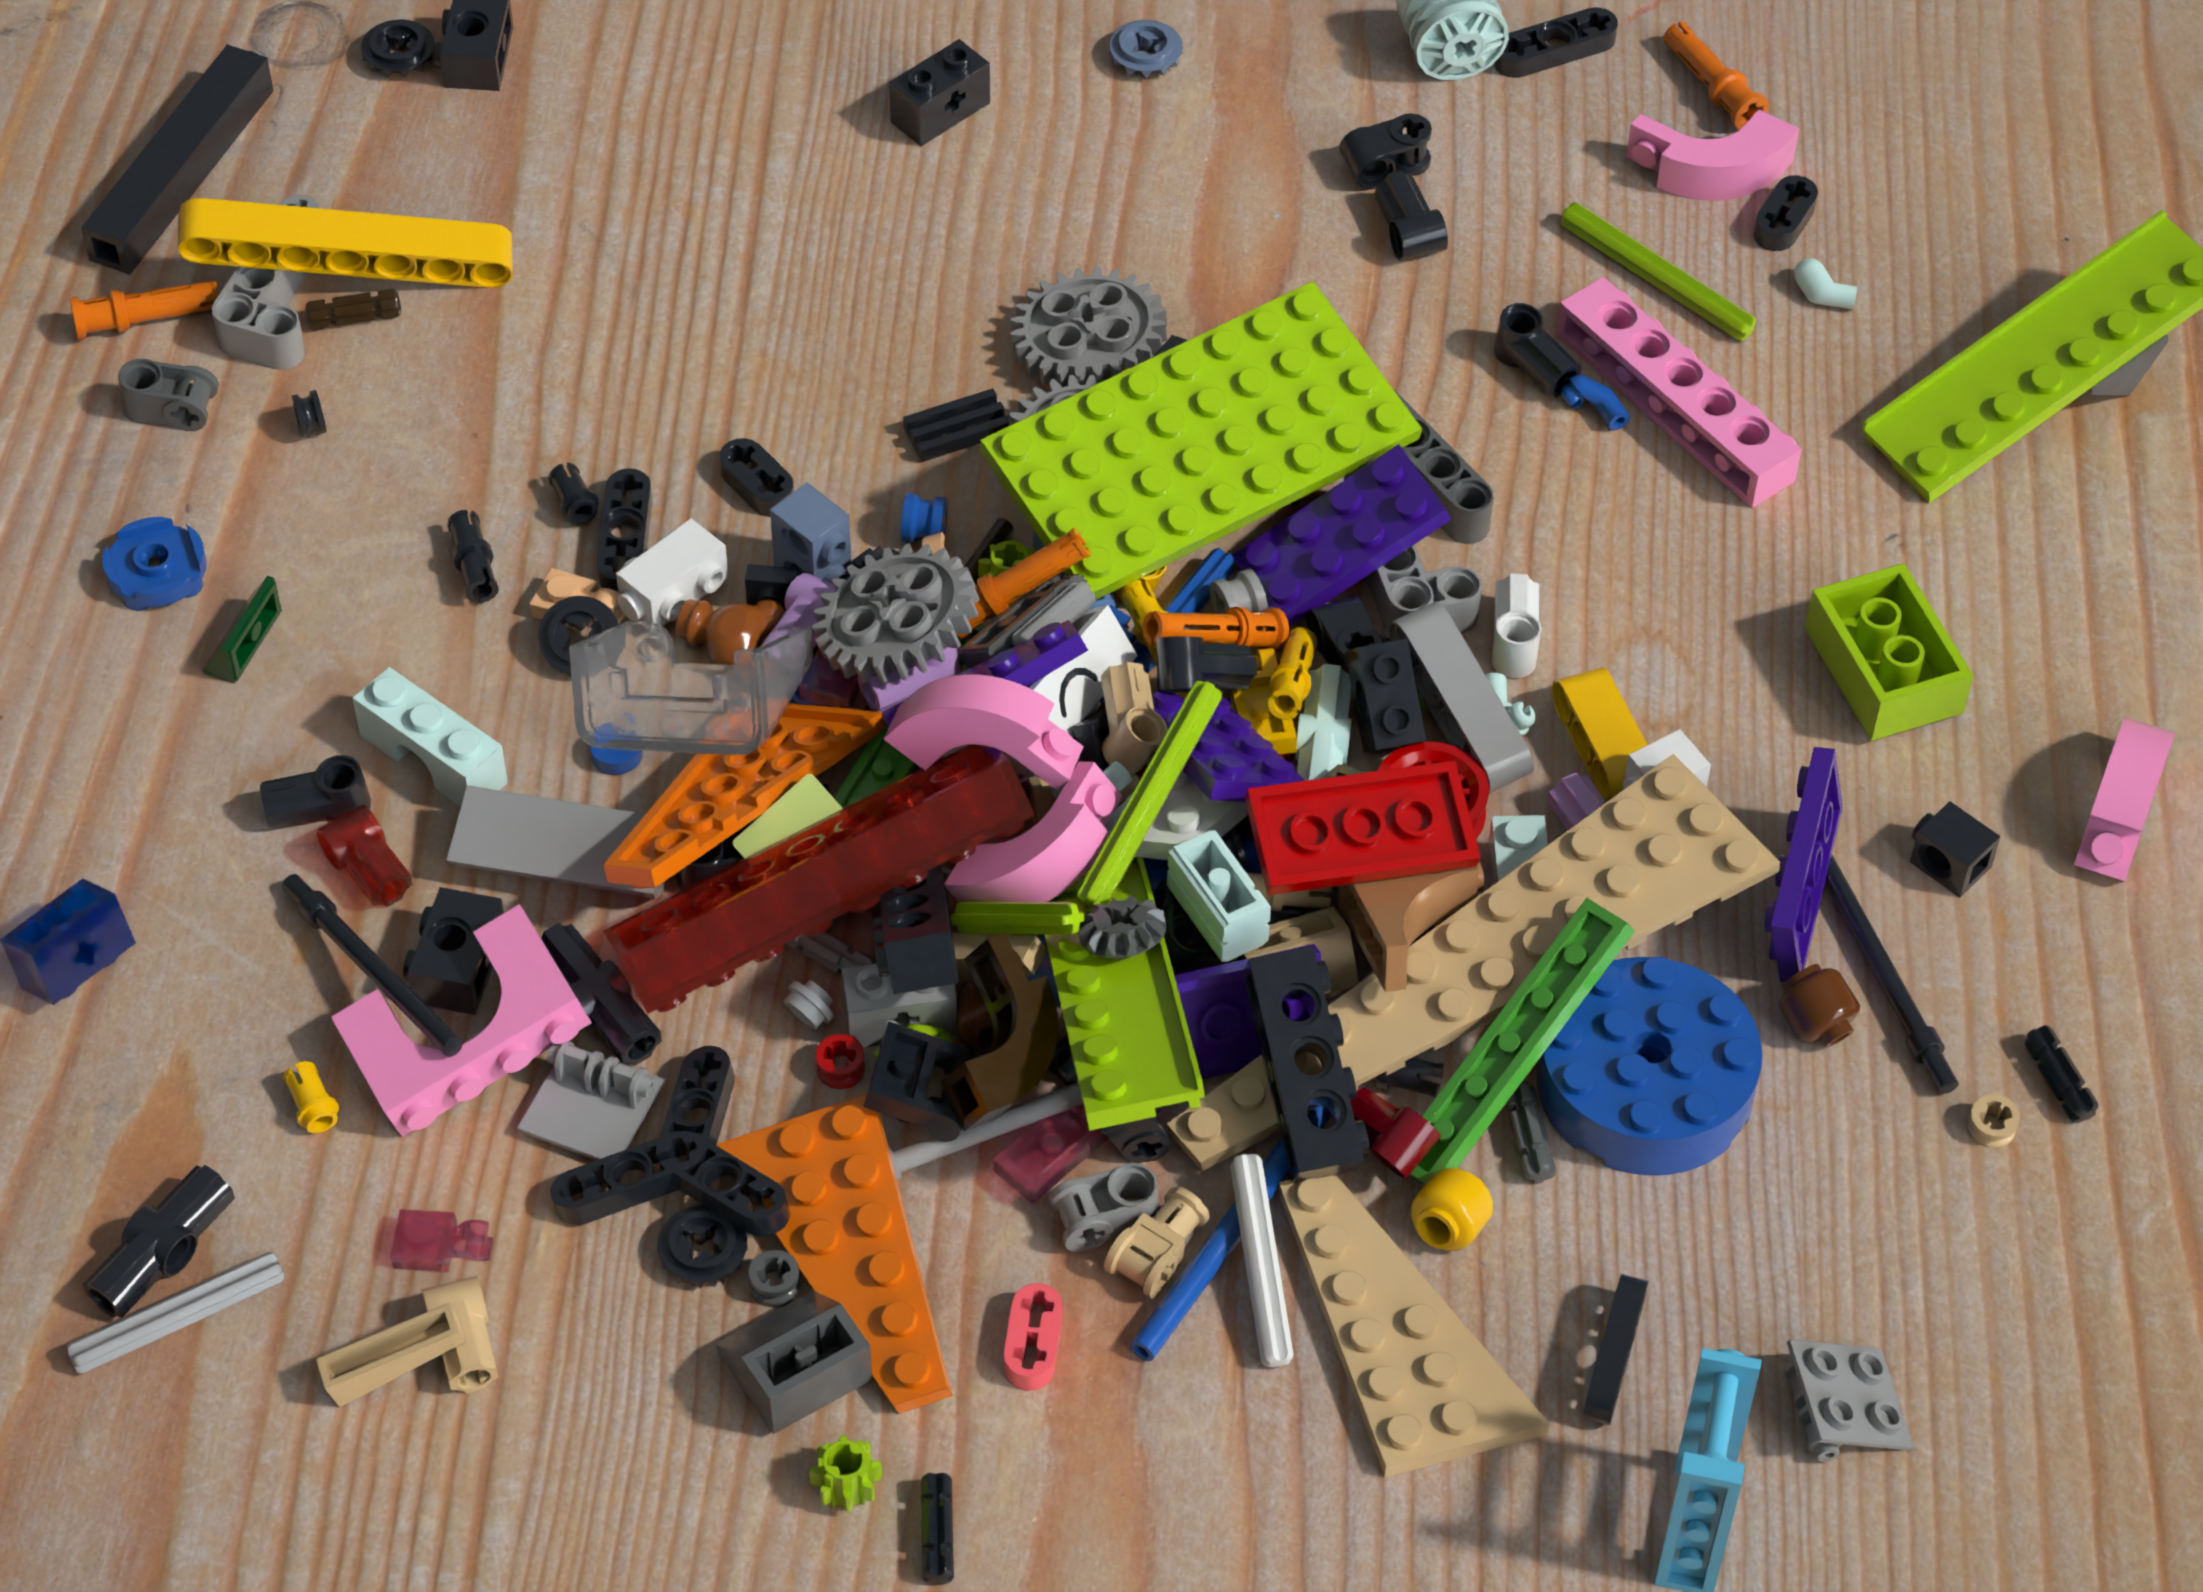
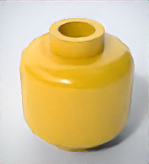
M1444 1168L1433 1174L1411 1205V1218L1418 1235L1430 1246L1446 1251H1459L1469 1246L1486 1226L1493 1214V1200L1488 1188L1474 1174L1459 1168Z

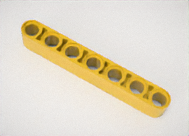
M208 198L187 200L179 208L178 252L184 259L194 263L484 288L504 286L513 278L512 233L502 225Z

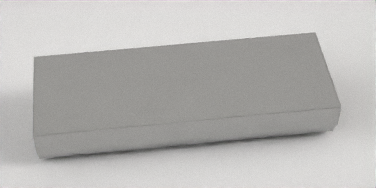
M467 785L446 860L450 866L654 899L661 896L667 883L666 880L656 888L637 889L630 885L607 883L603 864L644 817V813Z

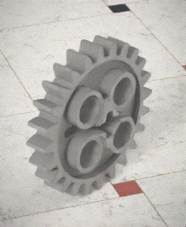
M1095 267L1091 276H1085L1080 268H1076L1074 278L1067 279L1062 273H1057V284L1052 285L1043 280L1039 282L1041 294L1027 291L1025 293L1027 304H1017V316L1011 318L1013 351H1016L1018 364H1026L1029 376L1040 373L1041 384L1043 385L1056 378L1062 387L1068 386L1070 375L1075 376L1079 385H1085L1088 377L1094 375L1096 384L1152 358L1162 347V342L1168 339L1166 309L1161 305V296L1159 294L1152 295L1149 283L1138 286L1137 276L1134 274L1123 281L1120 280L1119 269L1113 270L1108 277L1102 276L1100 267Z
M905 544L899 555H893L892 550L887 547L883 552L882 559L876 561L868 554L865 556V567L859 569L849 565L847 570L850 577L847 580L839 578L832 580L836 592L821 594L820 597L824 607L814 609V615L818 622L812 625V629L817 637L816 642L824 659L827 658L833 670L840 668L845 678L848 679L857 673L861 682L866 683L877 673L881 684H885L892 672H898L903 681L908 677L909 668L916 666L919 671L925 673L927 672V660L933 658L943 662L946 660L942 651L945 647L959 648L961 646L956 634L971 633L972 628L968 619L978 617V611L974 603L979 601V596L975 590V584L968 568L963 567L958 556L950 558L945 548L933 554L930 545L925 544L915 554L910 544Z

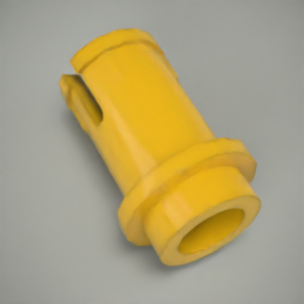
M311 1061L296 1063L295 1066L300 1074V1079L296 1078L293 1070L289 1067L284 1072L282 1079L298 1108L296 1119L299 1126L306 1128L308 1132L313 1134L331 1129L338 1121L339 1106L336 1099L329 1097L326 1093L315 1064Z

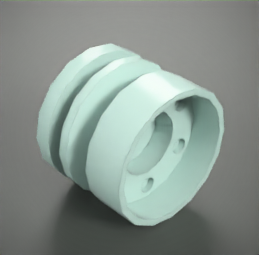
M1396 0L1397 12L1404 30L1409 35L1410 45L1414 50L1417 63L1427 75L1439 80H1460L1475 76L1492 66L1506 48L1509 40L1508 25L1496 0Z

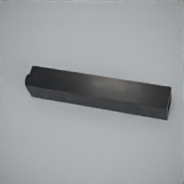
M228 44L224 47L81 227L89 261L131 275L177 216L181 204L191 198L273 93L267 57Z

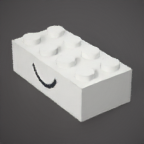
M1109 605L1089 609L1072 623L1088 651L1028 686V688L1055 703L1048 719L1060 729L1065 730L1072 738L1075 737L1073 726L1093 714L1101 705L1099 700L1104 696L1101 681L1103 672L1109 666L1121 665L1126 661L1133 662L1138 656ZM962 745L942 755L961 788L983 783L986 787H992L1009 777L1023 775L1024 778H1031L1036 776V774L1009 754L985 745Z

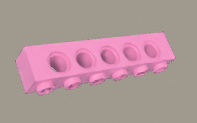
M1603 276L1560 302L1556 336L1748 506L1754 508L1795 482L1802 450L1789 434L1783 433L1763 416L1757 406L1748 403L1732 389L1722 376L1716 375L1702 363L1690 348L1683 346L1671 336L1658 320L1648 316L1633 303L1627 293L1618 290Z

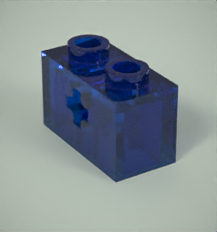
M83 878L0 939L21 988L53 1005L61 999L72 995L77 990V987L102 968L113 964L118 956L136 943L115 893Z

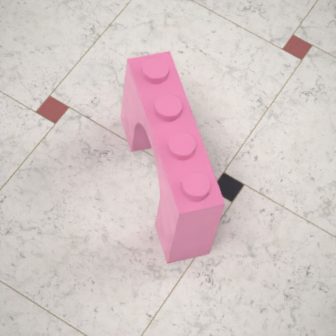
M520 904L473 931L499 976L501 1000L498 1010L489 1025L479 1035L463 1043L461 1050L456 1055L447 1057L437 1048L425 1047L412 1041L379 989L331 1016L384 1113L402 1137L414 1130H420L429 1126L440 1114L462 1101H468L477 1097L488 1085L508 1073L517 1072L525 1068L533 1058L550 1049L553 1043L562 1044L568 1042L578 1034L579 1030L592 1023Z

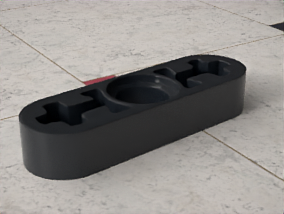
M1593 7L1510 32L1503 54L1494 62V66L1499 73L1507 77L1519 78L1605 52L1615 44L1618 27L1617 17L1607 9ZM1558 38L1564 40L1567 44L1562 47H1554L1548 45L1545 40Z
M627 468L618 470L606 482L597 554V571L600 586L618 592L616 577L618 556H625L627 562L647 551L652 509L651 483L649 477L637 469ZM633 490L632 507L624 506L623 497L626 495V491ZM620 525H632L638 529L633 536L627 538L616 537L611 533Z
M1625 1274L1620 1275L1582 1415L1584 1419L1611 1425L1649 1284L1648 1280Z

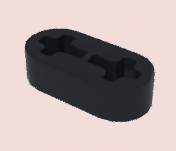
M1792 175L1782 178L1776 184L1756 217L1753 235L1759 246L1770 251H1783L1789 249L1795 243L1815 210L1818 189L1813 181L1803 176ZM1797 197L1793 205L1787 203ZM1779 221L1784 223V226H1779L1777 230L1774 229Z
M746 438L734 439L722 447L720 451L722 478L759 514L770 517V509L794 492L791 475L754 440ZM751 462V470L745 464ZM763 485H764L769 491H766L765 493H763Z

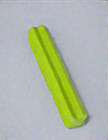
M960 902L956 905L955 914L950 916L952 925H957L959 933L1074 935L1079 932L1080 923L1084 922V913L1078 911L1077 904L1073 902Z

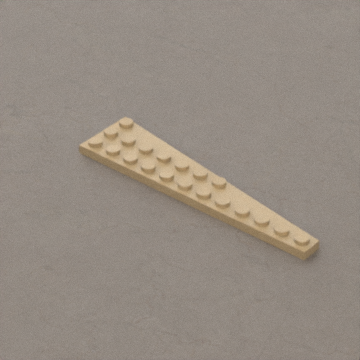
M1672 754L1410 945L1407 956L1406 989L1384 992L1375 973H1372L1328 1005L1329 1014H1338L1343 1030L1344 1044L1338 1047L1342 1067L1349 1066L1351 1068L1357 1091L1358 1085L1384 1072L1386 1075H1389L1405 1067V1061L1430 1048L1435 1051L1495 1020L1586 898L1618 916L1631 926L1635 932L1623 946V948L1626 947L1627 950H1630L1645 942L1647 935L1668 924L1673 923L1676 926L1693 917L1695 910L1717 899L1722 902L1778 873L1780 861ZM1301 1052L1295 1055V1064L1304 1074L1316 1075L1322 1072L1321 1063L1315 1055L1308 1052ZM1262 1054L1205 1095V1098H1201L1200 1108H1187L1167 1123L1168 1133L1201 1171L1270 1137L1274 1131L1279 1129ZM1314 1105L1309 1107L1307 1109V1115L1309 1116L1310 1110L1320 1105Z

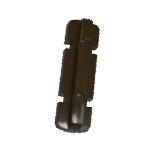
M392 288L377 291L378 296L372 297L370 292L334 297L332 298L333 303L325 304V299L309 301L305 307L308 325L310 329L318 330L330 328L329 323L336 322L337 326L375 321L374 316L382 315V319L399 317L401 315L399 294L396 289Z

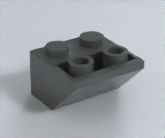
M816 1291L808 1293L716 1343V1350L773 1434L872 1381L870 1344L841 1303Z

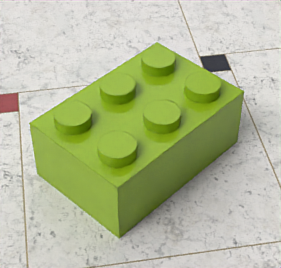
M1905 563L1812 590L1804 629L1871 741L1964 714L1974 675Z

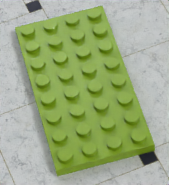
M1311 281L981 439L979 451L1045 546L1069 532L1073 527L1078 530L1086 542L1084 548H1089L1091 556L1069 567L1063 573L1066 576L1067 574H1080V576H1084V579L1088 580L1087 584L1090 585V590L1094 593L1097 600L1368 465L1398 444L1403 448L1419 440L1422 427L1315 282Z

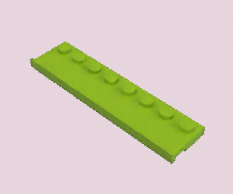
M2164 210L2159 211L1862 423V434L1866 437V443L1871 448L1876 446L1891 461V467L1930 504L2203 308V249L2167 218V213Z
M1134 857L1112 896L1117 901L1126 900L1131 895H1134L1138 902L1146 899L1154 901L1143 857ZM1088 872L1071 887L1048 902H1073L1077 904L1078 911H1082L1084 915L1090 914L1091 910L1084 907L1077 900V892ZM1079 933L1074 935H1044L1089 1131L1156 1117L1155 1108L1188 1101L1190 1109L1200 1108V1098H1205L1203 1082L1164 936L1154 947L1138 955L1127 958H1104L1086 951L1080 943Z

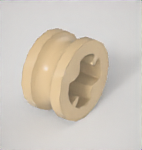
M2000 1094L1982 1096L1973 1104L1967 1121L1968 1131L1971 1137L1981 1145L1993 1148L2005 1146L2014 1139L2020 1123V1112L2016 1104ZM1987 1113L1996 1114V1121L2000 1118L2004 1119L2001 1129L1990 1128L1991 1122L1986 1125L1983 1123Z

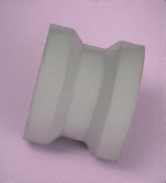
M1251 569L1238 572L1233 580L1218 579L1212 581L1209 585L1210 599L1215 614H1224L1225 611L1234 606L1245 607L1250 612H1262L1268 608L1263 586L1258 576Z

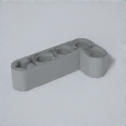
M300 194L290 196L279 204L319 208V203L314 198ZM237 267L212 306L220 349L229 356L273 369L285 370L299 365L304 360L306 354L298 313L293 308L287 306V304L308 273Z
M1360 469L1346 475L1344 477V480L1353 475L1354 473H1356L1357 471H1359ZM1415 545L1365 577L1385 629L1390 622L1433 602H1438L1445 607L1460 633L1471 630L1477 623L1482 590L1481 579L1477 573L1465 567H1449L1425 572Z
M1433 602L1390 622L1381 636L1382 642L1408 640L1418 692L1448 743L1467 752L1481 765L1488 778L1489 793L1532 773L1534 768L1533 759L1527 744L1445 607L1438 602Z

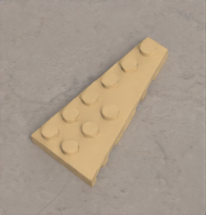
M1337 1175L1317 1179L1311 1178L1293 1184L1291 1179L1279 1182L1278 1196L1384 1478L1548 1435L1549 1422Z

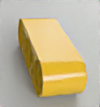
M1601 667L1554 680L1552 695L1559 718L1596 789L1607 802L1623 790L1628 755L1647 746V743L1612 676L1606 668Z

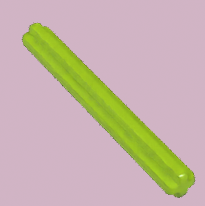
M1572 202L1568 208L1564 209L1560 223L1576 236L1736 340L1744 341L1753 333L1756 319L1747 311L1578 202Z
M1197 681L1190 689L1077 892V900L1084 907L1091 910L1092 905H1106L1112 898L1222 699V692L1215 688L1214 684L1208 681Z

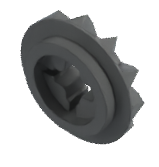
M1131 895L1126 900L1117 901L1112 897L1109 904L1092 905L1091 913L1084 915V922L1080 923L1078 933L1081 945L1089 953L1104 958H1127L1154 947L1166 932V922L1163 910L1157 909L1153 900L1146 899L1138 902L1136 897Z

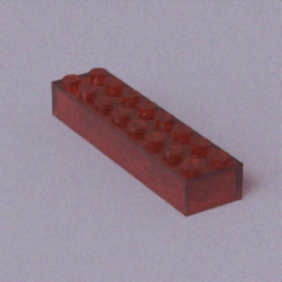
M969 744L934 762L926 771L920 769L611 926L603 932L630 986L647 1014L655 1010L666 1012L681 1005L687 999L686 994L701 986L715 987L730 980L736 974L735 969L752 960L764 962L772 959L784 950L783 944L801 935L808 938L826 931L832 925V919L850 910L852 913H858L873 907L880 901L881 894L897 886L908 888L920 883L929 875L928 870L945 861L953 864L967 859L976 852L975 846L992 837L1003 839L1017 833L1024 827L1023 822L1035 816V813L1009 758L996 748Z

